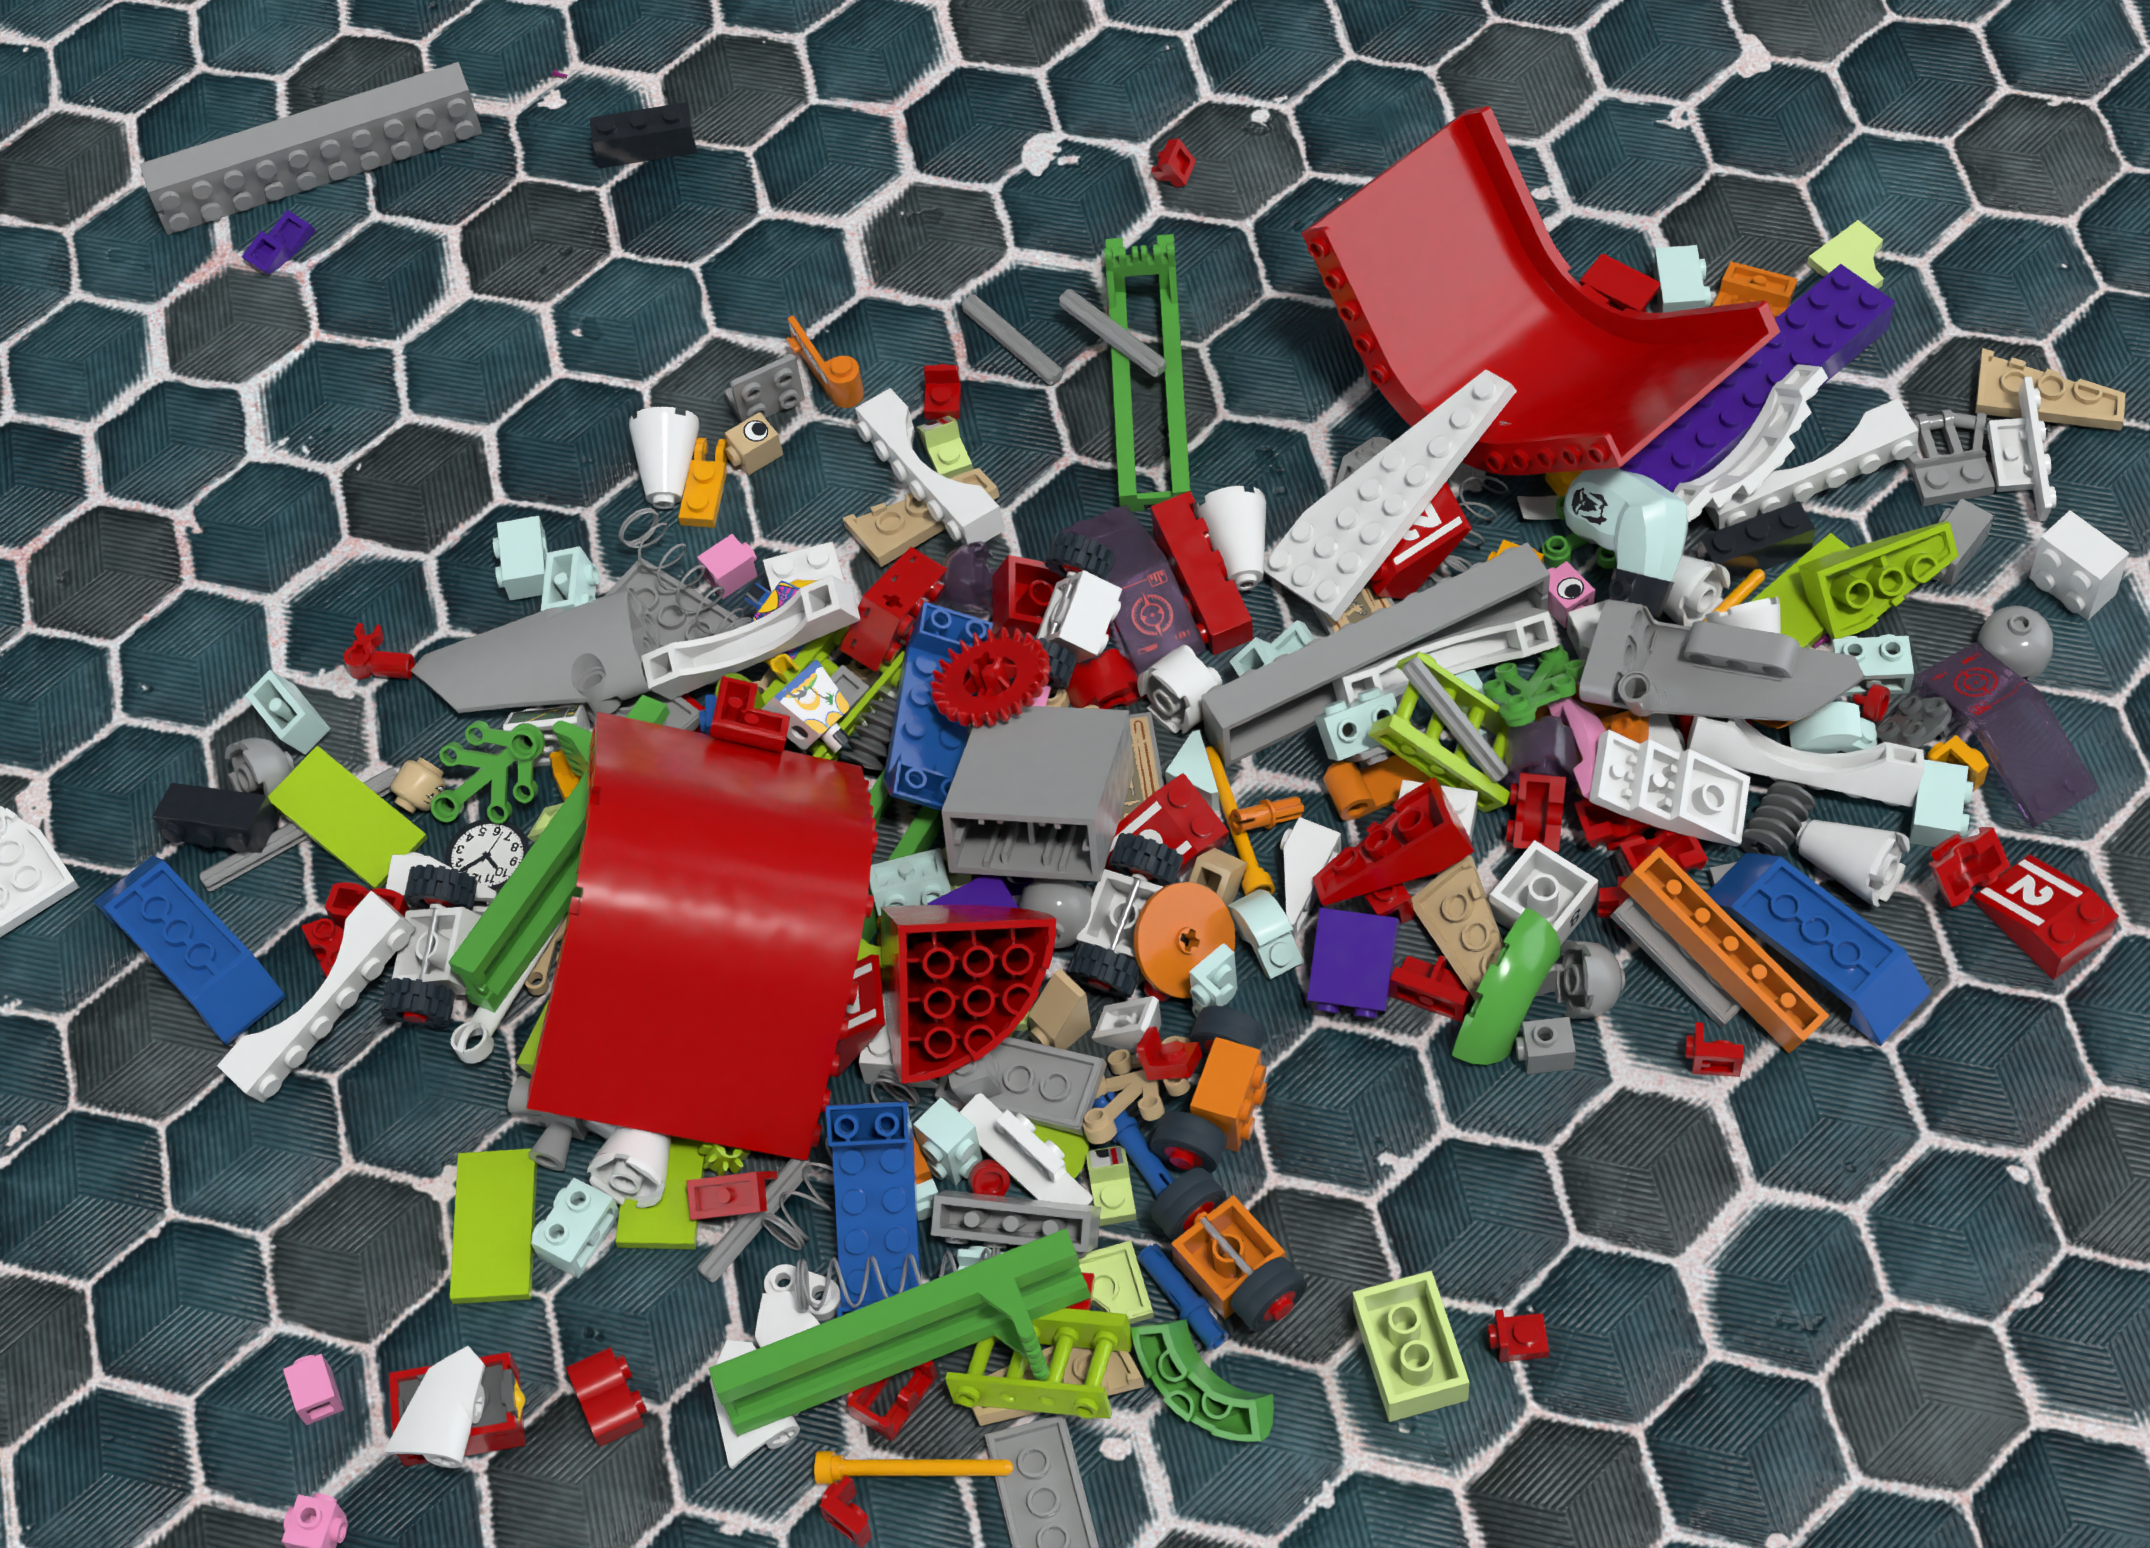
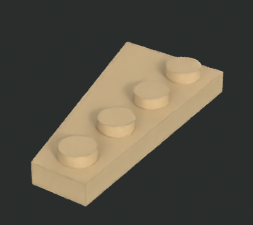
M1982 348L1975 413L1980 412L1987 413V415L2022 418L2018 390L2024 377H2032L2033 387L2039 389L2041 397L2040 409L2037 410L2039 421L2113 430L2122 429L2126 393L2079 379L2077 382L2064 379L2060 376V372L2048 368L2046 372L2026 367L2025 361L2013 357L2010 361L1995 357L1994 351Z
M979 467L949 478L965 484L979 485L993 500L1000 497L997 486ZM912 492L904 495L906 500L886 507L885 502L870 507L871 513L857 518L854 514L842 518L845 528L880 567L903 555L910 547L914 548L946 529L942 520L937 522L932 517L924 500L918 501Z
M1468 855L1460 862L1449 866L1413 896L1412 902L1415 913L1476 1001L1480 995L1476 991L1490 964L1495 965L1504 947V943L1473 858Z
M1056 1344L1042 1350L1048 1368ZM1072 1348L1062 1383L1084 1385L1095 1349ZM1127 1351L1111 1352L1101 1387H1105L1107 1396L1145 1387L1143 1378ZM1028 1362L1022 1379L1037 1380L1034 1378ZM1009 1366L987 1376L1006 1377ZM971 1407L980 1426L1037 1413L1034 1411L994 1407Z

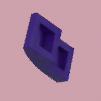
M286 210L269 234L262 230L242 255V258L269 275L299 251L316 229L297 215Z

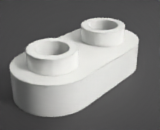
M782 1264L772 1268L764 1280L766 1293L789 1291L797 1299L796 1267ZM808 1271L810 1299L813 1305L818 1307L821 1300L814 1299L816 1293L825 1290L827 1277ZM782 1279L791 1280L786 1287L777 1286L778 1282ZM830 1280L826 1300L819 1311H815L809 1305L808 1311L819 1321L828 1320L837 1314V1307L841 1302L840 1289L833 1280Z

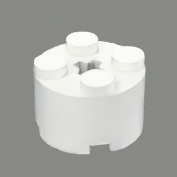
M1185 644L1172 650L1142 672L1137 680L1140 696L1142 697L1147 694L1151 702L1147 709L1151 712L1154 719L1170 732L1177 733L1179 730H1183L1182 734L1203 720L1201 695L1207 693L1212 687L1222 684L1219 673L1212 667L1207 668L1196 657L1193 650Z

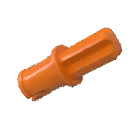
M1297 796L1272 802L1264 799L1259 802V805L1233 809L1230 818L1239 817V820L1231 821V825L1237 833L1263 826L1266 829L1274 828L1276 823L1301 817L1304 805Z

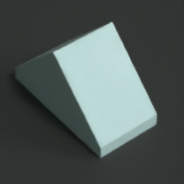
M1200 730L1193 731L1166 769V784L1184 772L1214 812L1220 811L1218 789Z

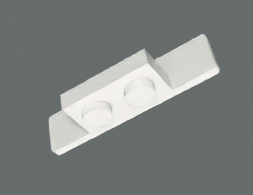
M2024 377L2018 390L2022 418L1990 420L1987 425L1997 492L2033 489L2038 521H2046L2051 509L2056 507V491L2054 486L2049 487L2047 476L2051 473V459L2048 453L2044 454L2042 444L2046 439V428L2044 421H2039L2037 410L2040 409L2041 405L2040 391L2038 388L2033 387L2032 377Z
M982 1093L976 1094L959 1112L975 1125L980 1147L1003 1166L1036 1200L1088 1206L1092 1203L1093 1196L1066 1172L1065 1162L1062 1160L1065 1157L1064 1153L1050 1140L1043 1143L1033 1133L1036 1130L1035 1126L1023 1114L1018 1113L1014 1116L1008 1109L1002 1113Z

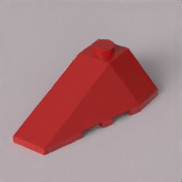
M1435 777L1397 800L1392 805L1395 811L1380 825L1374 821L1366 829L1368 836L1356 847H1346L1312 878L1320 902L1324 906L1441 872L1475 852L1465 827Z

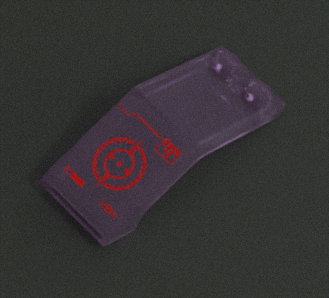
M1127 505L1112 508L1104 514L1088 520L1078 521L1073 526L1061 530L1066 534L1072 532L1076 536H1079V534L1084 535L1088 540L1094 539L1097 541V544H1104L1107 546V549L1114 552L1113 555H1116L1107 581L1122 589L1118 599L1121 602V607L1113 623L1123 644L1125 656L1138 676L1169 652L1183 644L1189 646L1195 654L1206 650L1166 556Z
M1975 642L1913 677L1924 698L1943 697L1952 710V717L1978 737L2032 828L2099 790L2041 692Z

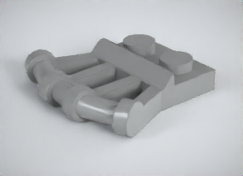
M1950 409L1941 410L1939 415L1927 416L1926 413L1915 415V419L1912 421L1919 430L1918 438L1925 458L1921 459L1913 452L1902 461L1911 471L1922 506L1994 494L1995 483L1985 458L1986 452L1982 450L1987 413L1977 412V415L1953 413ZM1955 427L1974 430L1972 450L1963 451ZM1942 429L1950 454L1938 455L1930 430Z

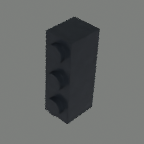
M688 102L590 118L592 144L599 169L697 153L694 126Z
M1798 501L1700 536L1696 558L1722 565L1730 574V582L1747 577L1755 569L1764 571L1804 556L1812 549L1816 528Z
M179 783L170 784L152 815L162 836L171 842H187L200 844L204 847L216 846L230 848L238 852L252 851L259 853L262 852L280 819L267 795Z

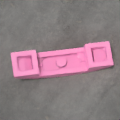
M1572 697L1560 698L1548 703V707L1553 717L1570 725L1584 759L1573 771L1583 796L1590 799L1599 737L1606 730L1599 718L1587 706Z

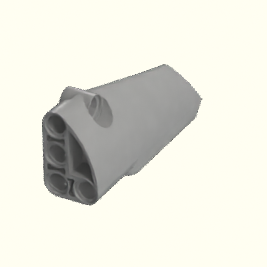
M628 587L566 611L561 608L546 609L425 654L410 671L433 689L458 713L513 707L587 703L595 715L597 712L610 714L621 705L622 700L651 691L648 688L641 656L659 648L660 633L653 616L634 588Z
M1608 599L1601 611L1582 674L1579 694L1583 702L1629 709L1634 715L1639 717L1661 713L1798 721L1849 691L1865 679V676L1855 656L1804 648L1800 646L1797 640L1784 634L1706 621H1696L1692 627L1656 621L1647 606ZM1646 691L1642 697L1632 699L1633 695Z

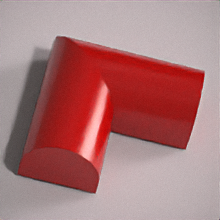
M722 676L710 735L720 740L783 753L790 716L754 708L758 684Z

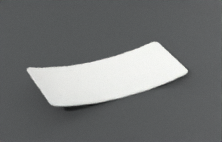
M1558 495L1546 497L1517 496L1522 515L1525 519H1560L1556 515V501L1560 498Z

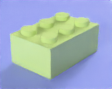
M1432 1270L1353 1292V1312L1389 1422L1468 1401L1470 1382Z

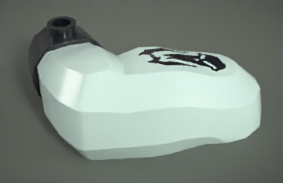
M1619 468L1584 470L1571 482L1565 495L1564 514L1567 526L1576 535L1590 544H1598L1615 552L1617 568L1613 567L1612 581L1609 585V599L1647 606L1652 616L1661 617L1674 585L1672 579L1681 560L1687 536L1688 508L1685 502L1654 480L1641 474L1623 471Z

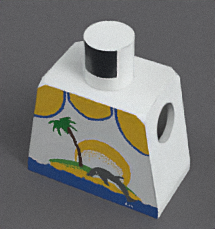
M817 660L813 661L761 709L790 716L787 738L801 749L806 750L820 737L836 753L851 739L836 723L849 710V704Z

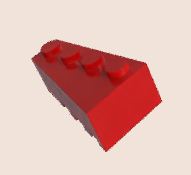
M1191 491L1151 506L1154 542L1150 543V549L1157 563L1163 562L1166 568L1164 572L1172 590L1177 589L1180 593L1179 601L1187 618L1193 617L1196 623L1194 629L1198 640L1202 645L1207 644L1214 656L1253 640L1252 618L1233 579L1225 581L1228 578L1224 560L1219 550L1213 551L1208 535L1209 529L1204 518L1196 520L1194 514L1196 502Z

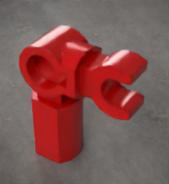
M358 623L354 630L356 641L354 640L343 656L350 676L355 679H365L374 674V676L411 680L413 674L410 670L415 666L414 656L406 653L376 651V647L380 646L384 640L381 625H376L374 632L366 635L363 623Z

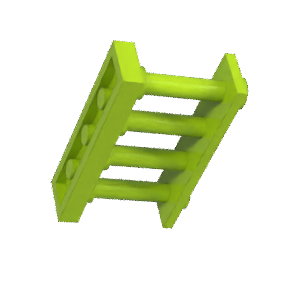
M850 625L808 642L793 660L798 665L799 670L796 671L792 667L788 668L784 672V676L787 679L786 682H782L777 676L761 695L765 704L815 660L821 664L828 676L831 677L839 667L829 660V654L837 645L841 647ZM904 651L899 654L892 664L886 662L879 669L883 673L846 717L842 716L836 721L850 738L856 732L854 727L856 725L861 726L865 721L861 717L863 712L871 713L873 711L869 704L870 700H882L877 689L888 694L893 687L899 688ZM818 739L807 748L809 752L814 754L813 756L837 761L841 755L839 750L834 753L825 742L822 743Z
M1418 651L1398 660L1396 667L1403 672L1402 668L1407 662L1415 657L1419 658L1460 710L1468 716L1469 721L1478 732L1482 725L1497 735L1492 749L1502 762L1509 745L1533 735L1534 729L1528 725L1508 726L1505 719L1500 716L1499 705L1437 664L1436 660L1430 655ZM1409 681L1396 714L1373 722L1368 736L1431 778L1435 777L1441 785L1478 791L1477 809L1483 813L1506 805L1511 792L1500 786L1498 782L1492 783L1484 772L1481 773L1472 767L1468 761L1469 754L1459 741L1454 754L1441 746L1438 740L1445 724L1435 712L1432 714L1425 734L1411 725L1409 720L1420 693Z
M1063 1308L1032 1320L1031 1322L1039 1343L1046 1345L1056 1344L1049 1366L1050 1374L1045 1381L1022 1379L1028 1360L1016 1351L1013 1353L1006 1377L985 1376L984 1372L994 1342L999 1340L995 1336L977 1342L967 1374L947 1372L945 1378L954 1404H961L966 1407L983 1406L1075 1415L1085 1419H1110L1112 1409L1105 1387H1101L1111 1352L1131 1351L1133 1338L1128 1316L1123 1313ZM1075 1347L1095 1349L1084 1385L1062 1383L1072 1348Z

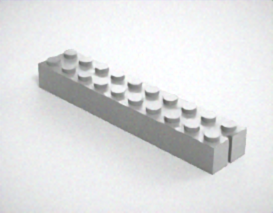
M459 62L162 156L141 163L140 167L149 196L167 235L468 139L482 134V130Z
M1528 542L1516 548L1510 547L1499 556L1484 563L1478 562L1457 576L1444 578L1435 586L1423 592L1412 593L1404 598L1403 601L1389 608H1380L1373 612L1371 616L1357 623H1348L1337 632L1323 639H1314L1305 647L1291 654H1282L1275 658L1273 662L1257 670L1250 669L1239 678L1225 685L1220 684L1212 687L1207 693L1201 695L1204 735L1211 746L1217 749L1224 767L1234 764L1316 725L1314 716L1324 713V706L1337 701L1332 681L1389 654L1530 608L1547 611L1550 573Z

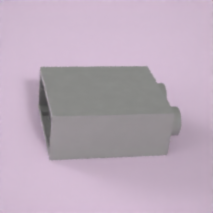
M1031 706L1029 708L1022 707L1023 713L1019 716L1011 714L1010 720L1007 722L999 719L994 726H989L987 722H984L981 727L973 726L942 808L949 873L1100 882L1134 774L1129 710Z

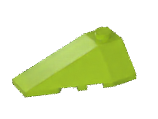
M1944 521L1834 552L1798 567L1807 600L1833 640L1869 629L1878 621L1877 618L1890 607L1899 605L1905 600L1904 596L1920 583L1929 581L1959 557L1951 524L1949 521Z

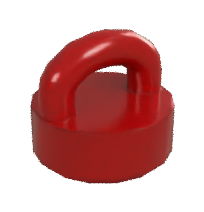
M1874 684L1869 689L1867 695L1855 693L1851 696V701L1864 706L1863 719L1879 723L1887 712L1890 702V690L1888 687Z
M987 1159L980 1161L972 1168L968 1184L974 1193L1003 1196L1009 1189V1173L995 1160Z

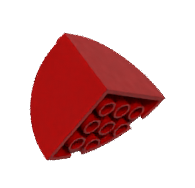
M987 905L881 907L882 972L886 1021L892 1059L901 1084L922 1082L950 1074L952 1070L960 1068L971 1061L975 1062L985 1056L1014 1031L1037 999L1038 990L1045 977L1046 970L1050 967L1056 938V918L1054 916L1030 909Z

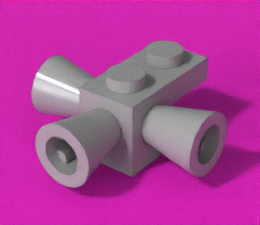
M519 1076L511 1088L508 1099L509 1112L541 1115L547 1129L528 1153L534 1162L545 1168L556 1171L565 1169L571 1137L584 1140L589 1129L608 1139L617 1128V1125L526 1109L530 1079L524 1076Z

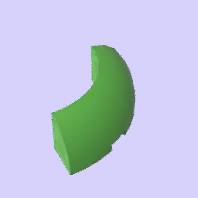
M1526 907L1503 941L1505 946L1501 950L1495 965L1490 964L1476 991L1480 995L1475 1001L1470 1014L1465 1016L1452 1052V1056L1472 1064L1489 1065L1501 1062L1510 1055L1515 1037L1536 993L1560 957L1561 943L1556 930L1547 919Z
M1187 1319L1152 1323L1131 1328L1133 1344L1145 1375L1153 1380L1156 1387L1165 1397L1163 1401L1187 1422L1192 1421L1200 1427L1211 1431L1212 1435L1229 1440L1256 1442L1263 1441L1269 1436L1274 1415L1273 1394L1245 1391L1232 1386L1217 1376L1196 1350L1189 1332Z

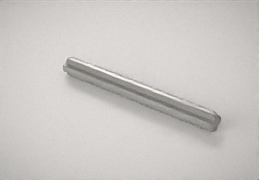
M389 768L363 783L377 795L383 797L392 792L390 785L397 772L394 768ZM291 822L271 834L261 853L252 851L237 852L202 871L199 874L200 879L208 891H213L309 838V836Z

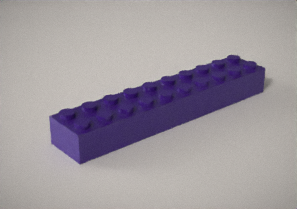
M1840 263L1775 318L1780 330L1779 334L1619 469L1644 475L1672 493L1679 483L1690 482L1705 475L1720 464L1744 438L1764 407L1772 387L1777 382L1783 380L1797 364L1822 367L1828 377L1821 385L1823 386L1889 329L1896 301Z

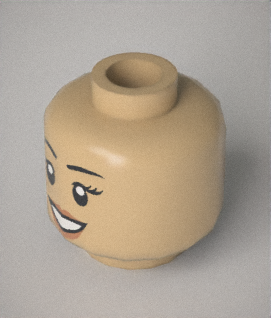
M421 757L417 761H406L390 785L392 792L398 796L394 803L412 814L416 808L422 811H430L433 798L444 791L446 787V782L441 778L444 772Z

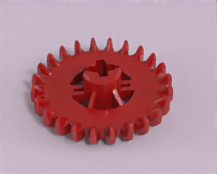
M1002 627L999 639H996L992 630L988 628V637L985 642H982L978 635L973 633V647H969L960 639L959 643L963 653L956 654L952 649L948 648V655L952 663L939 659L938 663L943 673L937 670L932 672L935 680L930 682L932 699L934 704L937 705L939 712L946 715L949 721H959L962 726H968L973 723L974 727H981L984 722H987L989 726H994L999 719L1007 722L1010 720L1011 714L1016 716L1022 714L1021 708L1031 707L1034 704L1033 698L1040 697L1043 693L1042 687H1045L1049 682L1048 674L1051 671L1049 655L1038 639L1034 641L1033 636L1029 632L1023 638L1018 628L1014 630V636L1011 639L1005 627ZM1016 677L1013 683L1010 685V679ZM978 692L977 697L971 695V694H973V693Z

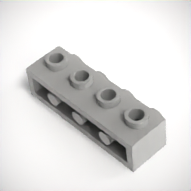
M945 1190L934 1195L931 1235L945 1237V1242L968 1244L969 1240L984 1241L983 1246L1007 1248L1008 1244L1024 1245L1066 1228L1077 1256L1085 1257L1086 1253L1098 1247L1101 1207Z

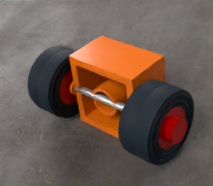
M1207 1006L1199 1012L1190 1035V1042H1199L1202 1054L1207 1058L1190 1105L1191 1114L1170 1111L1162 1114L1159 1118L1150 1145L1152 1152L1159 1159L1187 1172L1195 1168H1203L1208 1173H1212L1217 1169L1224 1149L1239 1152L1243 1139H1250L1255 1124V1118L1251 1117L1255 1105L1261 1106L1263 1104L1267 1091V1083H1263L1266 1075V1066L1262 1065L1260 1050L1265 1039V1030L1257 1020L1239 1010L1225 1006Z
M1203 1168L1192 1169L1174 1180L1160 1194L1151 1209V1216L1156 1224L1163 1229L1164 1233L1173 1240L1171 1247L1175 1265L1225 1320L1232 1313L1236 1312L1250 1329L1262 1331L1284 1318L1303 1296L1307 1282L1286 1259V1252L1234 1195L1225 1201V1191Z

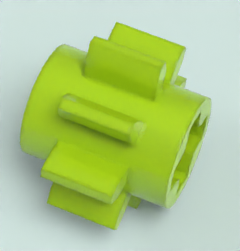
M709 1142L703 1143L698 1149L700 1154L705 1155L706 1163L703 1168H710L716 1171L718 1176H723L729 1168L733 1173L737 1174L743 1167L741 1160H745L750 1154V1150Z

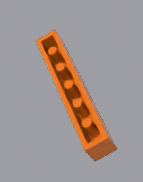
M1660 847L1644 860L1621 884V887L1789 1054L1802 1044L1830 1016Z

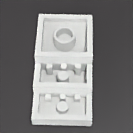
M1607 730L1600 734L1589 802L1658 828L1737 847L1741 845L1750 777L1691 749L1678 753L1650 739L1639 744L1611 730Z

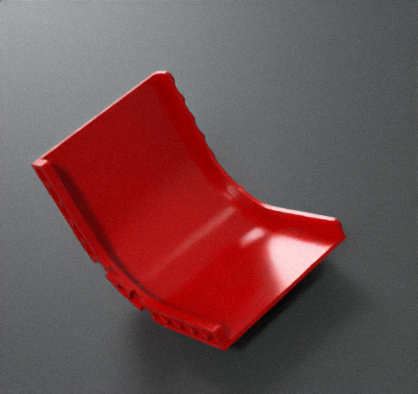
M1489 106L1464 111L1301 233L1307 244L1308 252L1313 257L1321 273L1323 283L1335 302L1338 314L1349 331L1353 345L1359 352L1368 370L1370 380L1378 386L1391 406L1411 427L1484 370H1488L1511 383L1517 390L1461 462L1489 473L1527 475L1620 468L1780 333L1769 304L1764 300L1663 313L1641 312L1629 308L1621 311L1610 306V300L1598 293L1587 283L1581 286L1568 273L1571 267L1553 243L1495 115ZM1499 421H1504L1511 424L1500 423Z
M597 712L589 745L587 806L584 823L587 826L581 843L576 871L578 875L576 887L581 888L580 898L571 897L562 944L529 1083L526 1109L808 1160L810 1148H817L819 1144L821 1125L817 1124L819 1113H826V1105H829L830 1089H826L829 1076L835 1077L838 1070L840 1055L835 1053L838 1041L844 1042L847 1035L849 1019L844 1018L847 1005L853 1006L857 996L858 982H853L864 918H870L874 904V895H869L868 889L871 859L876 850L878 832L875 831L876 819L872 818L873 805H870L869 780L864 779L862 766L783 750V753H777L716 739L704 733Z

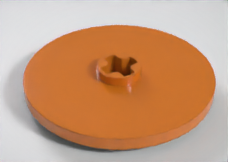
M1179 882L1159 889L1146 901L1136 921L1134 952L1138 966L1145 979L1156 990L1171 997L1192 998L1189 971L1223 943L1233 952L1235 950V929L1227 906L1215 892L1197 883ZM1182 934H1185V938L1189 939L1188 946H1185V943L1180 941Z

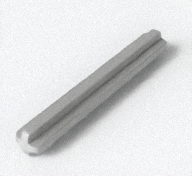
M1067 289L1060 295V307L1149 374L1159 377L1166 370V359L1075 291Z
M971 294L967 299L963 300V312L1046 383L1054 385L1057 381L1061 380L1063 376L1062 368L980 298Z
M1417 657L1407 662L1402 668L1405 676L1492 783H1496L1504 778L1508 773L1506 765L1423 662Z
M790 1159L778 1173V1179H773L765 1188L767 1211L743 1214L698 1265L697 1269L703 1278L713 1283L723 1274L764 1226L762 1223L764 1214H774L781 1207V1193L794 1191L804 1180L803 1166L806 1163H810L808 1160ZM808 1166L806 1175L812 1171V1166ZM786 1194L783 1197V1203L791 1194Z

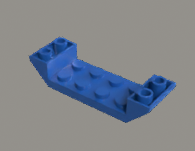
M925 601L921 605L904 653L884 774V782L890 796L942 811L967 744L969 725L962 726L959 721H949L946 715L939 712L937 705L934 704L932 699L930 682L935 681L932 672L937 670L943 673L938 663L939 659L952 663L948 655V648L952 649L956 654L963 653L959 643L960 639L969 647H973V633H976L982 642H985L988 637L987 629L990 628L992 630V622Z
M1746 853L1707 892L1734 921H1739L1853 1008L1849 1023L1880 1047L1931 994V990L1905 949L1781 856Z
M152 855L93 901L106 918L116 928L119 926L196 1008L204 1023L225 1045H228L286 998L283 991L252 952L163 859Z
M908 1101L826 1105L828 1146H832L838 1260L848 1296L853 1304L858 1303L870 1255H873L877 1261L888 1297L894 1296L899 1292L905 1258L908 1253L914 1256L921 1278L914 1136ZM910 1258L903 1292L919 1286ZM872 1261L865 1294L857 1308H852L848 1304L840 1285L841 1302L837 1307L838 1317L885 1299Z

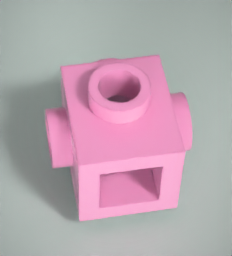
M314 1493L313 1497L298 1494L294 1507H290L285 1515V1533L281 1542L286 1548H336L337 1543H341L345 1538L348 1528L347 1516L337 1504V1500L329 1495Z

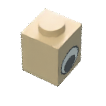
M760 412L725 432L728 445L725 453L733 466L737 467L740 465L748 476L783 455L778 433Z

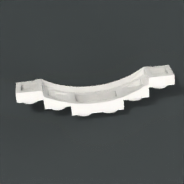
M1797 364L1783 380L1777 382L1772 387L1760 414L1735 449L1720 464L1705 475L1693 481L1677 485L1673 494L1685 502L1688 508V522L1698 517L1703 507L1720 509L1730 502L1734 493L1748 496L1761 487L1762 482L1769 474L1784 463L1785 458L1795 448L1789 436L1798 431L1801 423L1812 413L1805 401L1812 398L1817 393L1818 388L1828 379L1822 367Z

